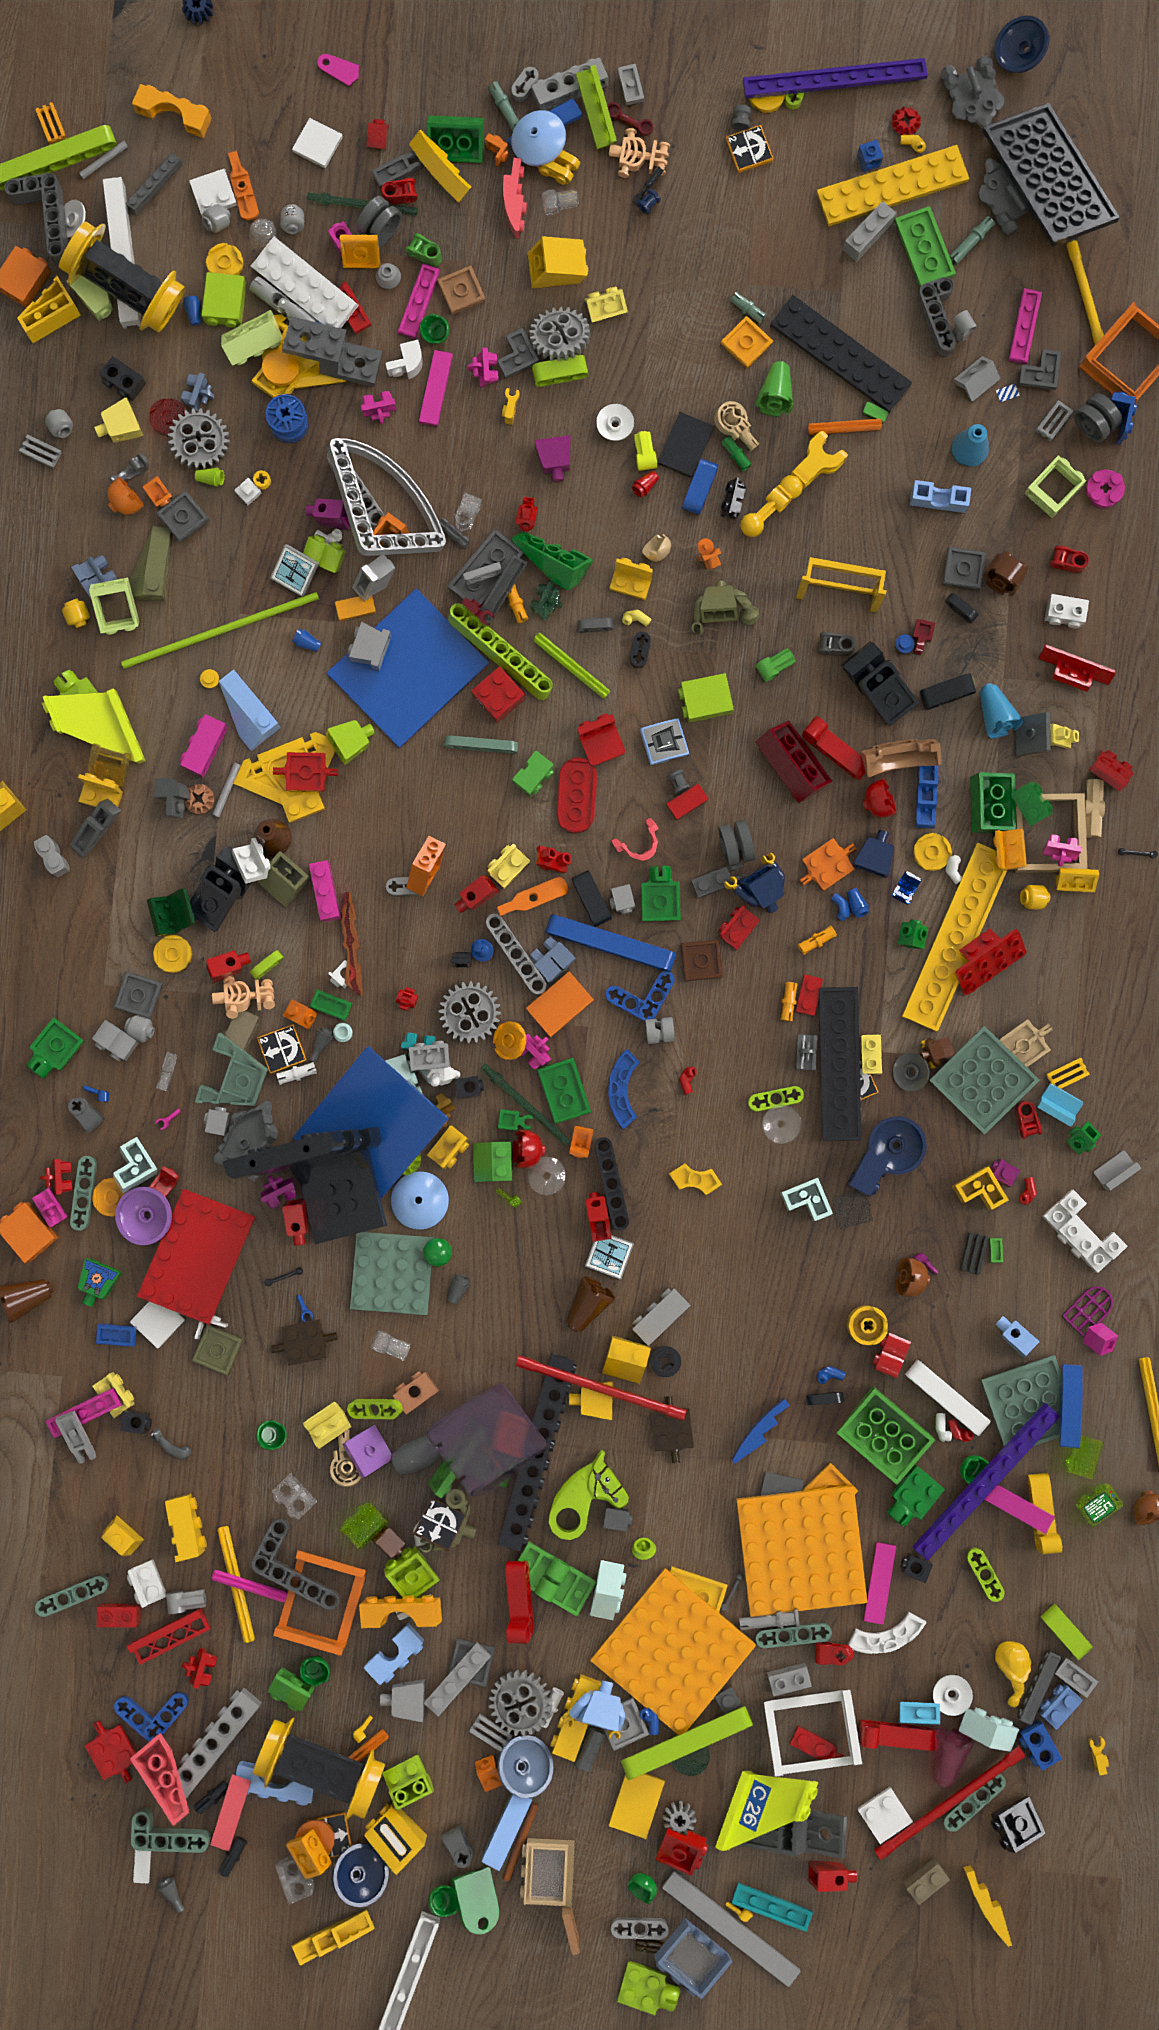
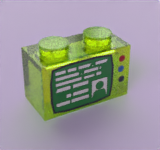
M1107 1483L1097 1485L1093 1489V1493L1089 1496L1087 1494L1083 1495L1078 1499L1079 1503L1075 1505L1091 1527H1094L1124 1505L1112 1486Z

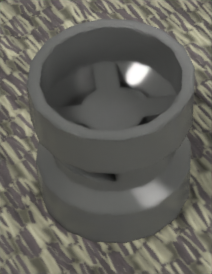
M746 105L734 106L732 129L736 131L749 129L751 108Z

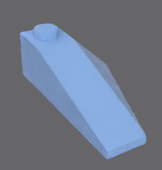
M234 669L219 680L238 735L251 751L281 728Z

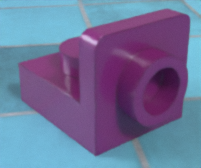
M1003 1159L994 1160L990 1167L995 1178L1009 1187L1012 1186L1020 1171L1006 1163Z

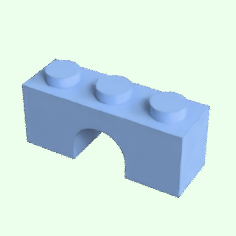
M914 481L911 490L910 506L966 513L970 503L971 488L952 485L949 489H939L933 486V482Z
M409 1623L392 1639L399 1648L397 1656L386 1657L379 1650L364 1666V1669L379 1685L383 1682L387 1684L395 1676L393 1672L398 1667L402 1669L409 1662L407 1658L412 1653L416 1655L423 1648L421 1644L424 1639Z

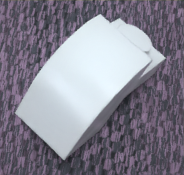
M418 340L400 344L403 359L386 363L389 377H399L407 372L408 378L411 379L420 372L423 359Z

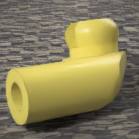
M632 610L623 614L622 622L625 625H630L633 621H639L644 626H647L651 618L640 610Z

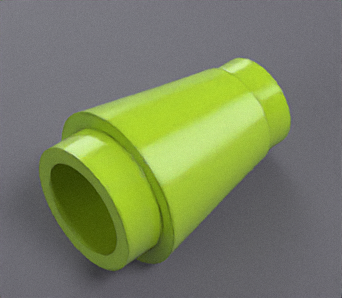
M219 468L196 470L195 480L218 487L224 483V471Z

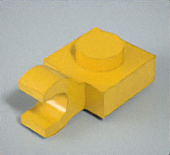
M507 388L505 396L508 403L503 406L502 416L505 417V424L513 425L516 404L520 394L519 390H517L515 396H510V389Z
M1100 1736V1743L1098 1745H1094L1091 1738L1088 1740V1743L1092 1749L1091 1754L1095 1771L1101 1776L1107 1774L1106 1767H1109L1106 1755L1102 1754L1105 1741Z

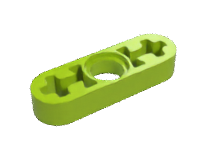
M798 1086L758 1093L749 1098L748 1106L752 1111L759 1112L797 1104L803 1099L804 1093ZM792 1090H795L797 1093L799 1092L800 1096L797 1097V1100L791 1097L787 1098L788 1103H784L785 1096L782 1091H786V1095L791 1094ZM777 1093L781 1096L779 1104L771 1102L770 1097L772 1094ZM763 1095H767V1103L769 1104L768 1107H766V1103L760 1104V1108H756V1105H752V1102L755 1101V1097H757L758 1100H764L765 1098Z
M355 1399L348 1405L347 1411L354 1419H395L402 1413L403 1407L395 1399ZM372 1404L379 1408L378 1414L372 1412ZM357 1406V1408L362 1410L358 1412V1409H355L354 1407ZM391 1406H392V1409H395V1410H396L394 1413H393V1410H386V1411H385V1409H388V1408L391 1407Z
M976 1547L969 1549L966 1559L986 1596L993 1602L1001 1601L1004 1597V1589L984 1552ZM972 1553L980 1554L978 1557L980 1563L983 1564L985 1562L986 1565L979 1566L975 1560H971L973 1557ZM983 1569H988L991 1573L990 1578L987 1580L980 1578V1572ZM991 1582H993V1587L995 1589L1000 1590L997 1592L998 1596H990V1593H992V1589L989 1585L985 1587V1584H990Z

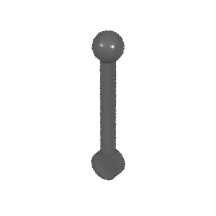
M738 1573L736 1575L737 1580L726 1602L721 1605L723 1611H728V1604L739 1582L744 1579L743 1574Z

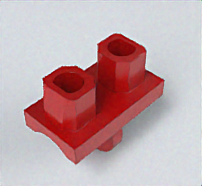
M523 497V505H519L516 524L523 531H530L535 526L538 507L534 506L535 498Z
M537 847L538 857L536 865L540 866L543 870L550 869L563 874L567 872V865L571 864V854L556 851L551 847Z
M60 1159L52 1160L53 1175H51V1168H45V1176H40V1180H45L46 1187H52L51 1180H53L54 1195L71 1191L72 1181H61V1173H71V1162L61 1161Z
M199 1648L197 1657L190 1656L189 1662L182 1663V1668L186 1669L185 1676L191 1677L190 1683L193 1684V1688L199 1689V1685H210L212 1675L203 1672L204 1667L214 1668L217 1660L215 1655L207 1653L204 1648Z

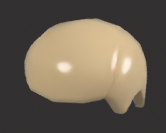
M664 534L662 535L663 537L659 535L654 536L643 548L642 553L649 560L654 562L661 561L669 554L672 545L669 538Z

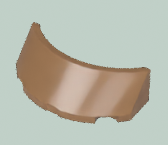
M911 739L888 742L861 751L867 777L906 767L942 765L940 743L935 739Z

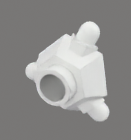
M451 1066L448 1068L418 1071L433 1087L442 1086L450 1083L453 1079L460 1078V1072L454 1070Z

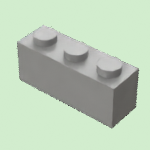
M882 201L845 240L843 251L857 262L894 223L896 212Z
M668 1288L661 1295V1301L657 1304L654 1301L646 1309L648 1313L644 1317L640 1315L632 1322L634 1324L632 1329L648 1346L691 1306L675 1288L672 1290Z

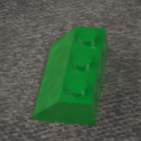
M428 116L427 136L448 155L446 159L450 162H483L484 118Z
M979 772L970 776L972 833H995L997 830L1008 831L1016 829V803L1011 796V793L1015 791V774Z

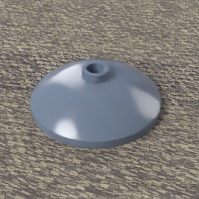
M529 1735L525 1737L518 1736L507 1742L501 1750L498 1759V1774L501 1783L508 1792L520 1798H531L542 1793L549 1785L553 1775V1759L548 1747L540 1739ZM519 1764L522 1765L521 1771L518 1769Z

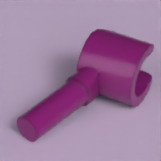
M919 1253L914 1256V1259L921 1261L923 1264L925 1263L935 1275L938 1273V1270L929 1262L926 1255Z

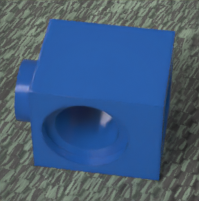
M877 140L859 145L857 157L863 172L881 167L883 154Z

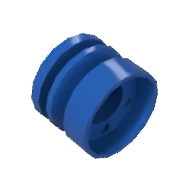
M289 394L278 395L267 405L266 420L275 438L284 443H295L306 435L309 427L308 417L302 402L298 398Z

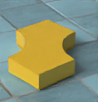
M684 1163L669 1173L679 1190L685 1187H695L703 1191L705 1195H708L722 1185L712 1169L704 1172L694 1171Z

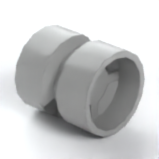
M672 1017L661 1018L660 1021H657V1019L645 1020L648 1044L659 1043L660 1040L664 1043L675 1042Z

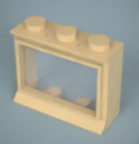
M527 1838V1845L523 1844L522 1857H526V1865H522L521 1877L525 1878V1885H521L520 1898H524V1905H553L572 1908L574 1840Z

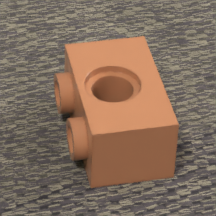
M420 1371L410 1377L412 1381L409 1384L405 1385L402 1383L394 1389L396 1393L392 1396L402 1404L405 1414L411 1412L439 1391L426 1371L422 1374ZM417 1386L420 1389L419 1396H412L409 1391L410 1387Z

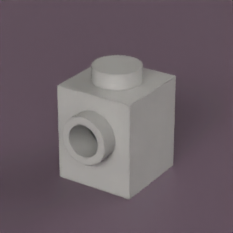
M630 884L612 888V898H609L611 908L615 909L616 913L621 912V915L632 913V909H635V903Z
M215 1107V1110L209 1109V1113H206L204 1117V1124H206L205 1132L225 1136L228 1132L231 1113H227V1109Z

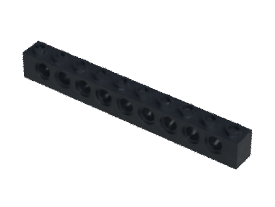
M552 1353L549 1366L575 1374L577 1365L574 1364V1359ZM545 1376L499 1538V1546L521 1551V1547H526L529 1536L525 1535L527 1527L531 1528L534 1517L530 1515L532 1508L536 1509L539 1497H536L538 1489L542 1490L545 1479L541 1478L543 1470H548L550 1459H547L549 1451L553 1452L555 1440H552L553 1434L559 1431L561 1421L557 1420L559 1413H564L566 1402H563L565 1394L569 1395L571 1383L559 1382L553 1377ZM557 1390L560 1393L559 1399L551 1400L549 1392ZM546 1409L554 1411L555 1415L552 1419L544 1417L543 1412ZM539 1429H548L549 1436L541 1438L538 1435ZM535 1447L543 1449L544 1454L541 1457L533 1455ZM530 1466L537 1467L538 1474L536 1476L528 1474L527 1469ZM530 1485L533 1488L532 1494L525 1495L522 1492V1487ZM524 1504L528 1511L525 1514L518 1513L516 1510L518 1505ZM518 1523L522 1526V1531L514 1533L511 1530V1526Z

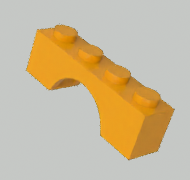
M140 84L132 102L135 113L151 119L165 111L179 114L183 118L186 132L204 138L212 119L207 107L200 104H192L185 98H176L166 91L163 93L151 85L145 86Z
M408 1595L396 1599V1596H387L384 1599L370 1596L359 1604L361 1628H380L387 1622L388 1616L392 1612H403L409 1615L417 1627H436L442 1622L440 1598H433V1595H424L421 1598Z

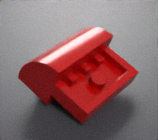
M1102 749L1089 770L1120 792L1130 782L1129 779L1134 774V771L1131 770L1133 766L1126 761L1121 763L1116 759L1117 755L1109 749L1107 751Z

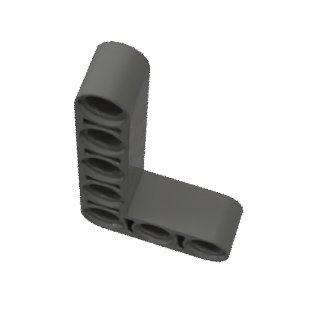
M52 173L9 180L6 182L4 189L14 204L42 201L47 252L53 262L59 266L61 257L68 245L61 184Z
M283 1518L273 1521L252 1560V1569L256 1573L327 1610L336 1608L341 1602V1596L336 1590L275 1559L289 1533L290 1524ZM278 1522L285 1526L283 1533L276 1531L275 1527ZM269 1540L275 1543L274 1551L267 1549L266 1544ZM259 1558L266 1561L265 1569L258 1567L257 1562ZM277 1567L284 1571L282 1578L275 1576L274 1571ZM295 1576L301 1580L299 1587H295L292 1584V1578ZM310 1586L318 1588L317 1596H312L309 1593ZM328 1595H333L336 1598L335 1605L327 1603L326 1598Z

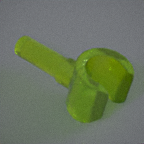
M498 1188L496 1190V1193L504 1197L513 1207H518L522 1203L516 1194L511 1198Z

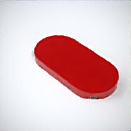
M584 758L568 760L561 767L559 773L557 820L560 826L570 833L586 831L592 825L595 817L597 772L595 767L591 766L589 761Z

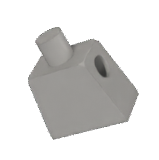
M425 1679L393 1684L392 1694L380 1695V1706H392L391 1716L423 1722Z

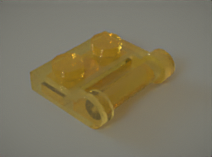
M94 743L91 748L87 773L97 776L96 778L101 781L104 778L112 780L115 784L123 787L126 784L131 754L126 752L122 754L100 747L99 744ZM98 754L119 760L121 765L99 759Z

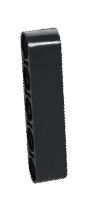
M601 1137L595 1143V1150L611 1223L616 1230H624L629 1225V1218L611 1140ZM601 1141H607L609 1144V1149L605 1152L600 1151L598 1148V1144ZM604 1160H611L613 1162L611 1170L607 1171L602 1167ZM613 1178L617 1181L618 1185L615 1189L607 1187L606 1182L608 1179ZM618 1197L621 1199L622 1204L619 1208L611 1206L612 1198ZM618 1216L625 1218L626 1224L624 1227H617L615 1225V1219Z

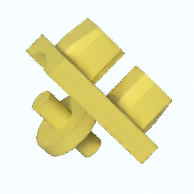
M1051 724V746L1056 745L1068 749L1071 748V743L1079 742V732L1077 730Z

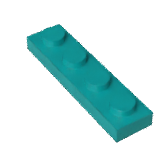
M739 1882L731 1900L732 1904L807 1932L813 1915V1911Z

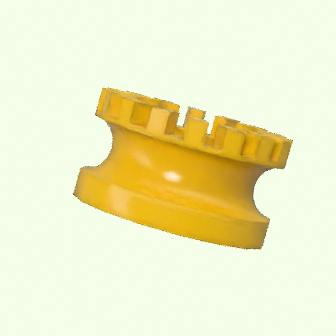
M258 471L254 474L253 481L258 489L263 490L271 485V478L266 471ZM261 476L267 478L264 480V484H261L260 481L257 482Z

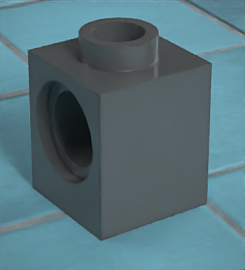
M606 1506L603 1528L627 1532V1527L632 1525L633 1515H629L630 1511L628 1509Z

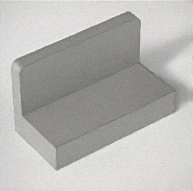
M982 356L958 375L954 381L957 386L966 390L969 400L974 401L1000 380V376L994 362Z
M1121 1151L1093 1171V1174L1106 1191H1111L1142 1168L1137 1162L1131 1160L1126 1151Z

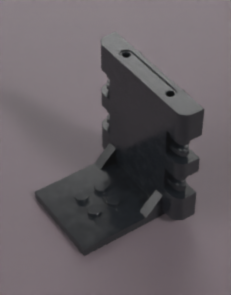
M379 1127L366 1128L359 1131L358 1129H351L347 1131L309 1133L302 1135L301 1140L269 1148L251 1149L247 1151V1155L223 1161L226 1174L233 1179L291 1171L302 1188L315 1244L387 1226L369 1153L370 1149L378 1147L381 1142Z

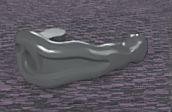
M140 453L135 458H131L129 460L130 465L124 471L118 473V475H111L109 481L112 483L118 477H121L123 480H129L145 473L149 467L146 456Z

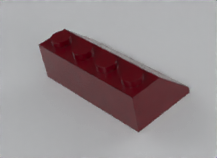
M789 720L769 729L755 741L759 750L765 755L771 767L775 769L781 781L787 786L798 803L809 799L833 782Z

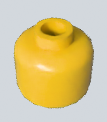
M77 598L64 603L65 607H63L62 613L69 626L75 625L76 628L87 624L86 620L90 618V613L84 601H79Z
M1027 885L1020 893V901L1026 909L1042 910L1050 901V893L1043 885Z

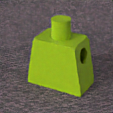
M353 720L327 729L326 736L343 765H346L368 748V737L374 735L375 732L371 724L361 728L359 723Z

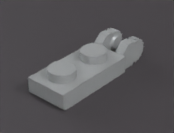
M75 1410L56 1417L55 1422L78 1463L85 1462L83 1449L90 1460L95 1459V1450Z

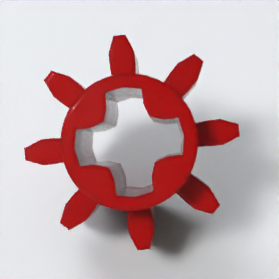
M405 987V990H399L395 1002L400 1004L399 1009L408 1011L409 1007L415 1008L418 995L414 994V989Z

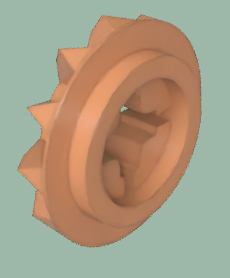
M194 784L188 788L190 800H184L186 808L194 814L208 812L214 804L212 790L203 784ZM194 793L198 796L203 795L204 805L200 802H194L196 800L193 795Z

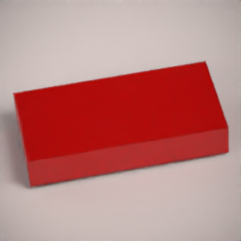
M698 783L666 805L675 819L678 820L708 801L709 798Z

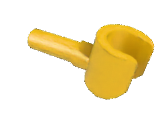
M371 1715L354 1731L353 1737L357 1743H360L366 1737L363 1731L373 1719Z
M729 1901L725 1904V1906L736 1912L743 1922H747L753 1915L750 1910L744 1908L741 1911Z

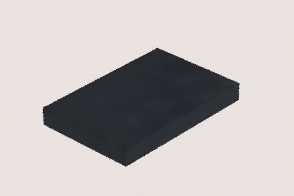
M679 412L660 455L658 464L692 478L714 426Z

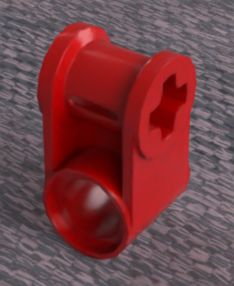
M405 178L385 182L382 185V197L389 202L390 206L416 202L418 195L415 193L414 188L416 184L415 179ZM394 192L393 195H387L386 193Z
M1057 545L1054 547L1055 554L1053 561H1050V566L1055 569L1081 573L1086 568L1089 557L1084 552ZM1074 560H1081L1083 565H1077Z
M1028 1101L1017 1103L1014 1110L1022 1139H1026L1027 1136L1034 1134L1042 1135V1127L1034 1104ZM1023 1105H1027L1029 1108L1027 1115L1021 1113Z
M815 1643L816 1664L841 1666L847 1664L854 1657V1650L847 1644ZM843 1651V1654L846 1655V1658H844L843 1655H840V1652Z

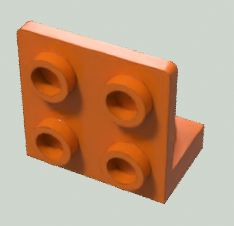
M389 512L379 519L378 526L373 531L374 535L409 533L407 526Z

